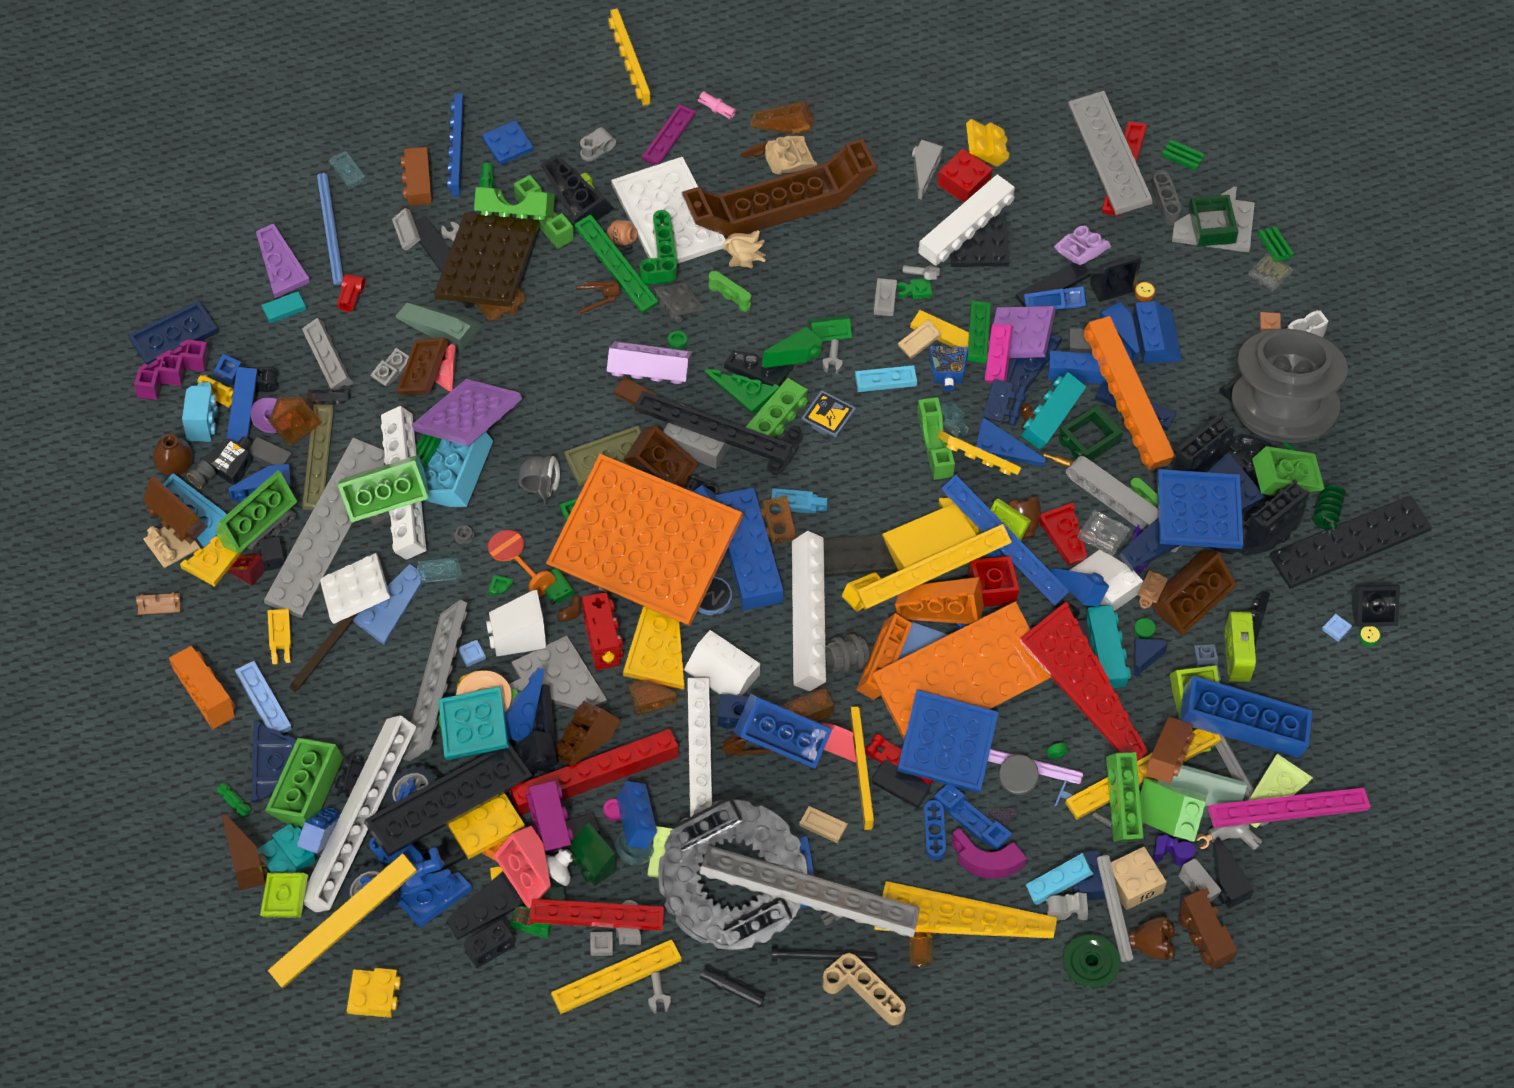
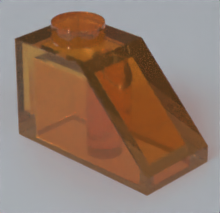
M650 680L637 681L628 686L629 698L636 716L676 705L675 691Z
M915 932L913 937L907 935L910 964L925 966L927 963H932L931 933Z

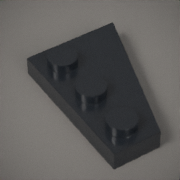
M733 350L725 361L724 368L743 377H748L750 380L756 379L762 381V384L770 386L776 384L780 387L795 364L764 368L762 366L763 358H759L757 354Z

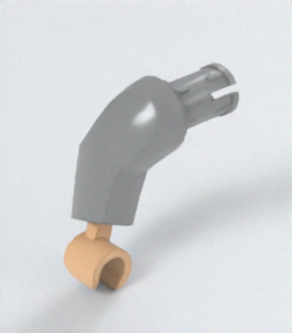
M1249 824L1213 827L1207 830L1208 835L1201 833L1196 836V841L1206 839L1203 844L1199 845L1201 849L1207 848L1209 841L1211 840L1214 843L1218 837L1221 840L1241 838L1252 850L1259 846L1257 843L1261 844L1262 839L1249 829Z

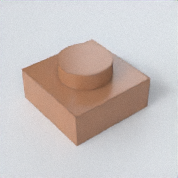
M1260 312V332L1281 329L1280 313Z

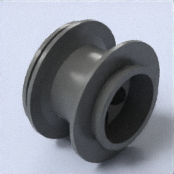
M1272 329L1250 337L1242 345L1238 355V366L1243 376L1235 383L1231 399L1233 408L1245 427L1269 440L1299 443L1320 437L1334 425L1340 413V400L1336 391L1343 386L1348 374L1347 361L1334 344L1321 336L1307 331Z

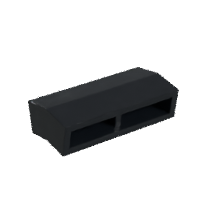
M885 760L872 778V784L919 809L929 794L931 785L914 775L897 771V766Z

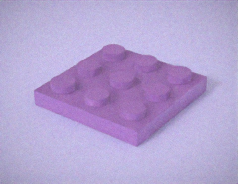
M1054 306L997 308L993 324H1011L1013 326L1009 358L1046 356L1055 316Z

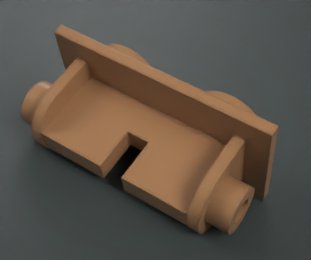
M1150 570L1148 571L1137 594L1141 596L1139 603L1142 608L1150 607L1152 602L1157 603L1168 578Z
M180 593L141 594L136 597L138 615L180 612Z

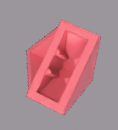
M454 344L446 348L434 380L450 392L453 390L456 367V346Z
M822 723L832 729L824 750L856 762L853 743L854 733L836 725Z

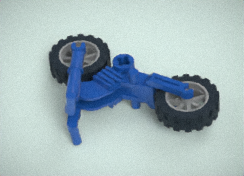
M414 765L409 769L407 767L402 769V772L393 775L394 778L385 792L384 801L386 806L388 807L439 779L431 769L427 770L425 766L417 767ZM373 837L369 846L373 853L378 856L381 864L375 865V863H370L369 866L365 867L363 865L359 867V870H354L351 876L346 878L345 886H342L341 892L343 895H341V900L344 905L401 854H404L418 871L361 921L367 920L372 922L376 918L378 920L383 918V915L386 913L388 915L392 911L393 906L396 907L398 904L397 900L400 897H406V895L434 887L436 884L445 881L452 886H456L459 881L451 874L449 869L434 874L430 873L440 870L444 866L437 848L429 850L431 860L427 861L423 859V856L414 848L413 844L387 857Z

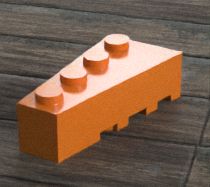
M977 577L916 586L898 595L895 603L897 615L906 620L972 624L981 619L984 609L980 579Z
M190 646L169 657L172 669L212 730L235 717L233 701L221 683L217 681L211 668L205 665L204 658L199 651L196 652Z

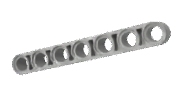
M1079 456L1066 469L1067 476L1073 482L1136 527L1139 525L1140 530L1144 531L1159 517L1158 508L1088 458ZM1181 546L1171 550V552H1177Z

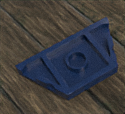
M254 721L252 803H256L273 794L297 741L294 738L282 735L273 728L270 729L261 725L258 721Z

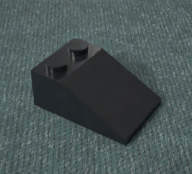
M1140 255L1104 265L1092 273L1090 286L1099 302L1135 292L1142 259Z

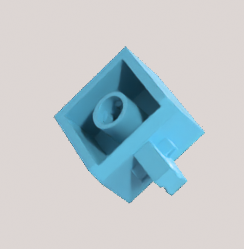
M199 382L198 386H191L186 390L182 421L187 441L211 442L212 434H216L214 418H218L219 409L216 406V395L212 393L211 383Z

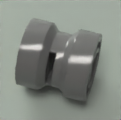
M204 460L197 464L195 470L192 469L187 473L190 482L199 489L206 484L208 479H212L216 475L212 466Z

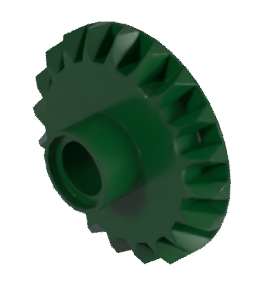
M1089 934L1075 938L1068 944L1063 955L1064 970L1067 972L1069 979L1071 978L1075 981V984H1080L1084 988H1103L1116 979L1120 970L1121 960L1118 950L1109 940L1098 935ZM1086 962H1093L1096 966H1089Z

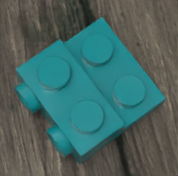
M291 824L285 826L272 835L273 839L257 849L258 854L263 853L266 869L270 873H299L316 862L314 852L297 846L301 835V830L298 826L295 828Z

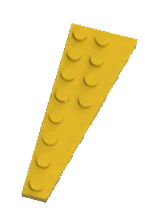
M888 881L885 883L882 897L920 908L915 932L1054 938L1057 917Z

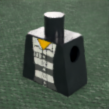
M244 436L237 444L230 439H225L209 452L203 460L212 466L216 475L235 485L241 481L252 463L250 453L247 451L252 442Z

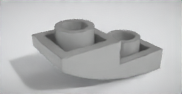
M395 348L386 361L382 360L370 376L387 387L404 371L409 356Z

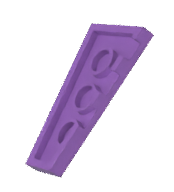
M274 224L256 231L274 298L310 283L309 277Z

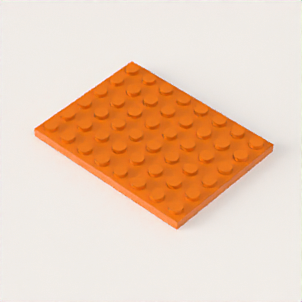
M599 454L546 564L691 626L744 514Z

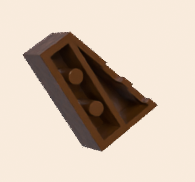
M1206 887L1184 898L1178 920L1180 925L1190 933L1189 938L1193 946L1199 948L1204 964H1208L1211 970L1234 960L1237 949L1226 926L1222 927L1215 914L1219 913L1217 907L1212 908L1207 898V895L1210 893Z

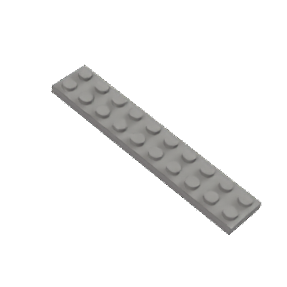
M352 438L264 599L265 604L277 609L289 608V614L303 618L321 585V578L327 574L354 522L351 523L337 484L342 478L385 465L384 450Z
M708 845L699 874L705 875L710 879L723 880L730 885L743 886L755 892L760 891L774 898L780 897L790 900L794 904L807 905L815 910L833 913L838 917L844 916L854 919L858 923H867L882 930H891L902 936H914L920 910L918 907Z

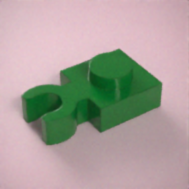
M913 279L910 280L909 285L903 282L897 284V290H905L898 292V298H906L908 295H912V299L932 298L930 280Z

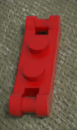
M875 734L871 739L872 743L866 746L865 754L881 764L886 760L898 767L902 749L886 741L881 735ZM879 747L884 749L882 753L877 751ZM915 776L930 785L933 783L932 780Z

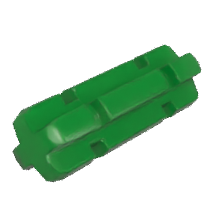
M221 783L216 789L217 793L223 796V799L234 810L237 809L236 812L240 817H246L251 812L250 807L244 804V801L233 790L231 791L227 783Z

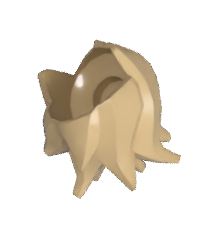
M757 230V232L754 231L751 234L735 233L723 243L725 245L724 249L733 256L729 262L730 267L753 268L752 261H766L762 257L766 255L758 250L765 242L764 240L757 242L760 231Z

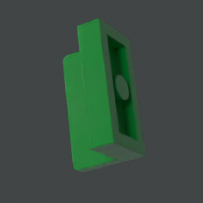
M847 315L808 319L811 331L823 339V341L852 338L851 321Z

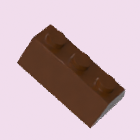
M154 476L150 478L143 502L148 506L146 510L154 518L158 515L161 518L159 522L167 530L170 528L175 530L173 535L181 542L186 540L191 545L207 526Z

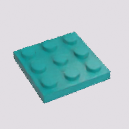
M500 686L438 699L444 757L446 760L509 748L503 691Z

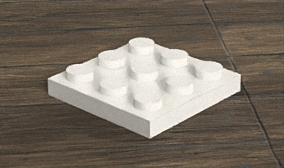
M376 553L328 574L320 580L329 617L333 624L390 598L380 559Z

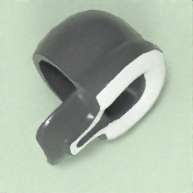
M551 455L546 457L529 456L522 462L519 468V485L528 492L539 493L544 500L543 506H546L548 498L558 489L560 481L559 463Z

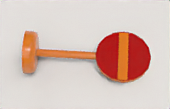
M511 530L496 533L488 543L490 556L497 561L515 559L532 577L529 583V591L537 590L538 597L543 596L545 589L555 583L554 575L549 571H541L535 574L519 557L524 548V540L519 533Z

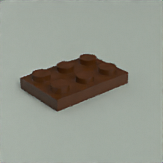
M433 338L414 341L396 390L399 395L430 394L448 345L446 339Z

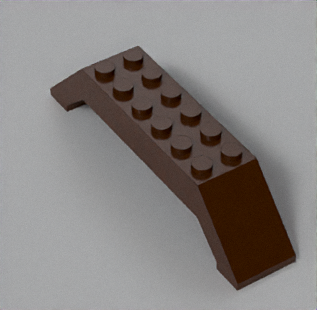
M862 138L845 143V147L825 164L720 195L701 190L699 186L682 191V197L696 225L727 237L735 233L748 234L840 206L877 171V165Z

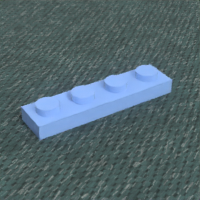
M252 661L236 669L235 672L265 726L270 729L273 728L281 734L292 730L291 724L256 663Z

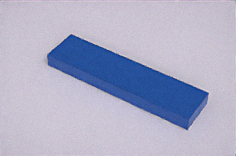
M237 367L227 439L236 444L243 436L249 437L250 412L254 403L258 375L257 369Z

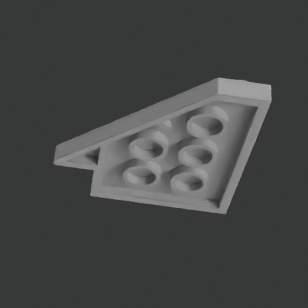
M1233 187L1221 194L1230 195L1238 228L1236 243L1206 247L1249 252L1255 203L1236 200L1237 187ZM1223 210L1198 213L1202 229L1227 226ZM1190 213L1174 222L1172 242L1197 245Z
M568 636L546 645L545 649L535 650L511 662L519 679L510 683L509 686L511 690L516 688L518 693L524 690L529 683V677L538 667L545 669L542 684L550 685L551 703L577 709L583 701L597 707L607 703V699Z

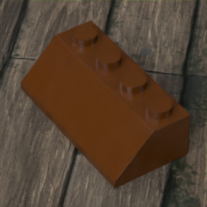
M1203 551L1164 586L1157 603L1152 602V606L1161 619L1178 633L1184 635L1237 584L1219 552Z

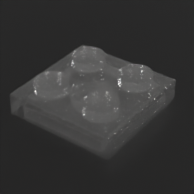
M1094 510L1077 538L1114 557L1131 528Z

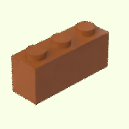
M427 147L404 149V157H401V166L406 171L402 172L403 184L407 185V187H403L404 199H408V206L432 204Z

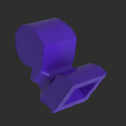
M1167 834L1157 836L1153 861L1154 863L1162 861L1164 854L1168 852L1171 854L1175 865L1183 866L1194 859L1196 849L1191 842L1183 841L1178 843L1177 839H1172Z

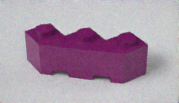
M185 340L173 351L168 350L156 357V360L149 365L144 364L139 367L134 383L137 397L157 400L161 384L181 386L185 370L205 372L210 356L207 342Z

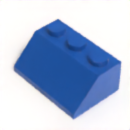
M1156 301L1136 302L1133 318L1142 363L1182 361L1172 311Z

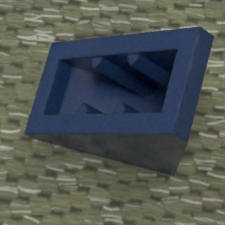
M1135 639L1133 661L1134 675L1136 677L1166 652L1168 645L1166 640Z

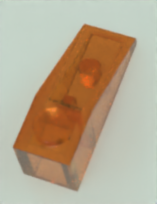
M803 101L754 112L750 125L752 128L796 134L810 131L814 117L806 102Z

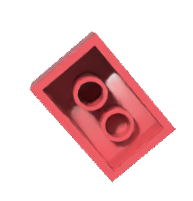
M532 826L512 833L494 857L527 908L531 909L532 899H540L551 886L544 845Z

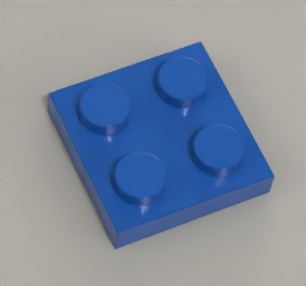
M516 121L482 135L484 143L499 165L533 151L532 144Z

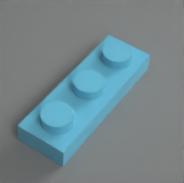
M914 365L855 371L858 392L917 386Z
M1082 853L1026 884V887L1033 902L1038 905L1048 897L1055 896L1093 875V872Z

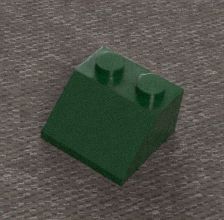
M587 823L568 847L574 859L571 864L578 866L582 870L581 875L586 882L591 881L596 886L616 872L615 853L592 825Z

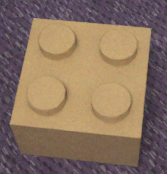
M1145 847L1111 862L1119 900L1125 910L1164 893L1166 880Z

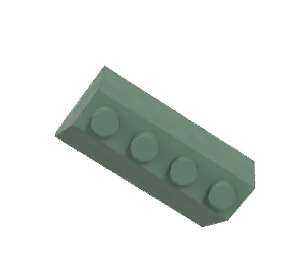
M1185 765L1181 766L1178 777L1174 776L1170 784L1206 794L1207 799L1202 817L1210 818L1208 812L1210 805L1243 801L1247 787L1246 782Z

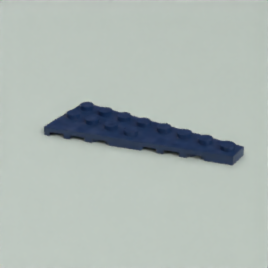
M1230 453L1224 455L1207 471L1209 473L1240 474L1242 512L1262 502L1265 498ZM1158 517L1121 552L1120 557L1132 572L1181 545L1159 543Z

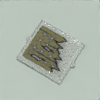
M1267 253L1248 273V276L1259 282V285H1263L1274 292L1294 269L1284 264L1283 261L1275 262L1272 256Z

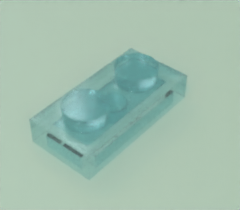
M346 151L329 159L330 165L348 189L366 181L364 174Z
M457 557L418 561L416 565L421 583L454 580L462 577Z

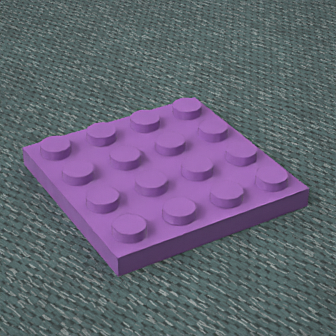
M465 379L415 421L412 426L416 432L468 446L482 433L486 432L491 425L500 420L505 413L514 408L522 400V397L516 391Z

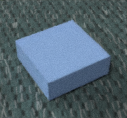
M1335 614L1323 626L1322 630L1339 642L1352 628V625Z
M477 640L458 647L466 667L486 659Z

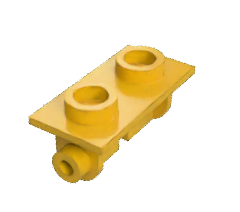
M207 375L199 376L198 382L211 383L212 393L216 395V402L228 408L232 405L234 392L232 387H228Z

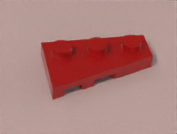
M1073 502L1042 513L1039 521L1068 566L1081 562L1087 557L1083 537L1078 528V518L1074 513L1075 507Z

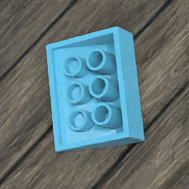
M486 432L482 433L468 446L444 439L441 440L424 471L429 499L425 501L448 507H467L493 443V440Z

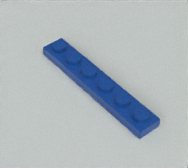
M455 94V101H451V113H454V116L450 117V126L453 128V131H450V143H453V146H449V158H452V162H448V173H451V177H448V189H451L452 196H460L463 94Z

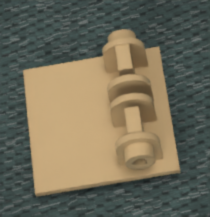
M152 526L147 530L148 536L143 538L164 569L200 549L195 540L191 545L186 540L181 542L173 535L175 530L172 528L167 530L165 527L158 529Z

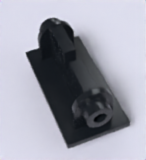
M354 751L347 758L344 757L340 765V769L343 772L342 776L338 777L335 788L338 789L336 795L338 797L341 793H345V796L349 798L358 780L352 778V776L359 778L363 769V758L359 756L353 758Z

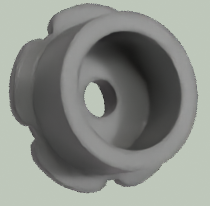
M466 525L459 526L454 533L455 541L458 544L471 543L474 537L473 530Z

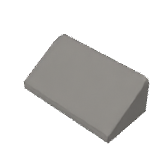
M1193 859L1182 866L1179 878L1192 894L1207 887L1210 893L1207 895V898L1211 904L1221 892L1218 885L1197 859Z

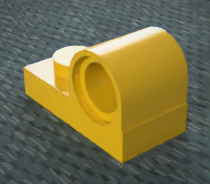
M875 572L849 582L845 587L842 598L856 612L860 611L864 607L856 591L881 578Z

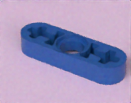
M930 800L924 806L926 854L932 860H940L944 857L946 851L944 808L939 801ZM931 807H935L937 811L936 819H932ZM937 826L941 832L933 835L929 832V828ZM934 841H938V853H934V850H932Z

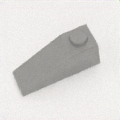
M921 140L919 146H915L912 157H914L917 194L920 200H922L939 165L943 146Z

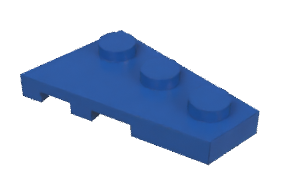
M459 872L452 874L459 881L456 886H452L445 881L436 884L434 887L398 898V905L419 928L423 927L472 891V886Z

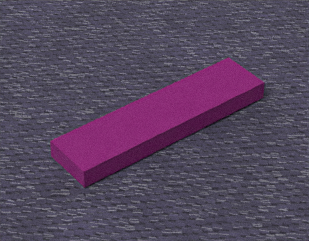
M679 104L642 155V160L654 166L661 164L695 117L696 111Z

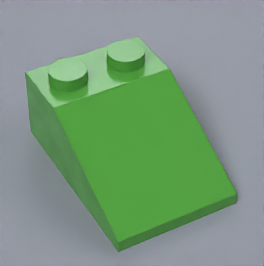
M1266 446L1252 459L1261 494L1277 496L1281 489L1285 490L1292 484L1294 479L1298 481L1297 484L1301 488L1307 489L1309 492L1322 491L1324 489L1314 453Z
M1144 778L1140 793L1142 822L1172 836L1195 842L1207 795Z

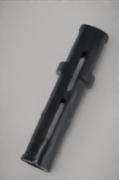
M705 966L700 979L717 986L719 990L728 991L760 1008L761 1003L765 999V994L733 980L726 973L722 974Z

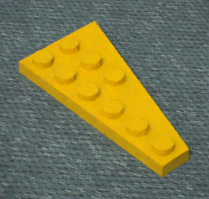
M643 607L624 667L623 676L684 690L679 622Z

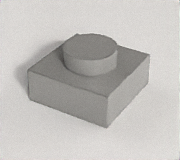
M590 932L591 956H613L612 932Z

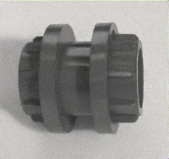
M855 634L846 635L844 641L842 638L836 637L832 638L825 647V660L828 667L839 674L847 673L850 666L854 671L861 670L863 665L869 660V649L866 641Z

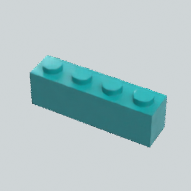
M1069 372L1063 377L1059 375L1052 384L1054 386L1053 390L1049 389L1042 398L1045 400L1044 403L1037 405L1032 412L1035 414L1032 419L1029 417L1022 426L1024 431L1021 436L1039 450L1047 444L1086 388L1083 383Z
M1112 605L1089 607L1086 620L1093 653L1097 656L1108 676L1112 688L1126 687L1128 679L1131 678L1129 666L1126 667L1125 665L1127 656L1125 648L1122 649L1121 646L1123 641L1121 630L1118 631L1117 628L1119 623L1117 612L1114 613Z

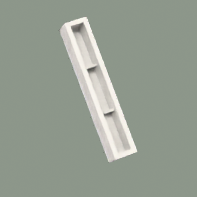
M997 174L920 241L919 254L935 266L941 261L944 262L950 253L958 250L966 239H971L980 227L983 228L988 223L989 219L993 216L996 217L1004 206L1012 203L1015 187Z

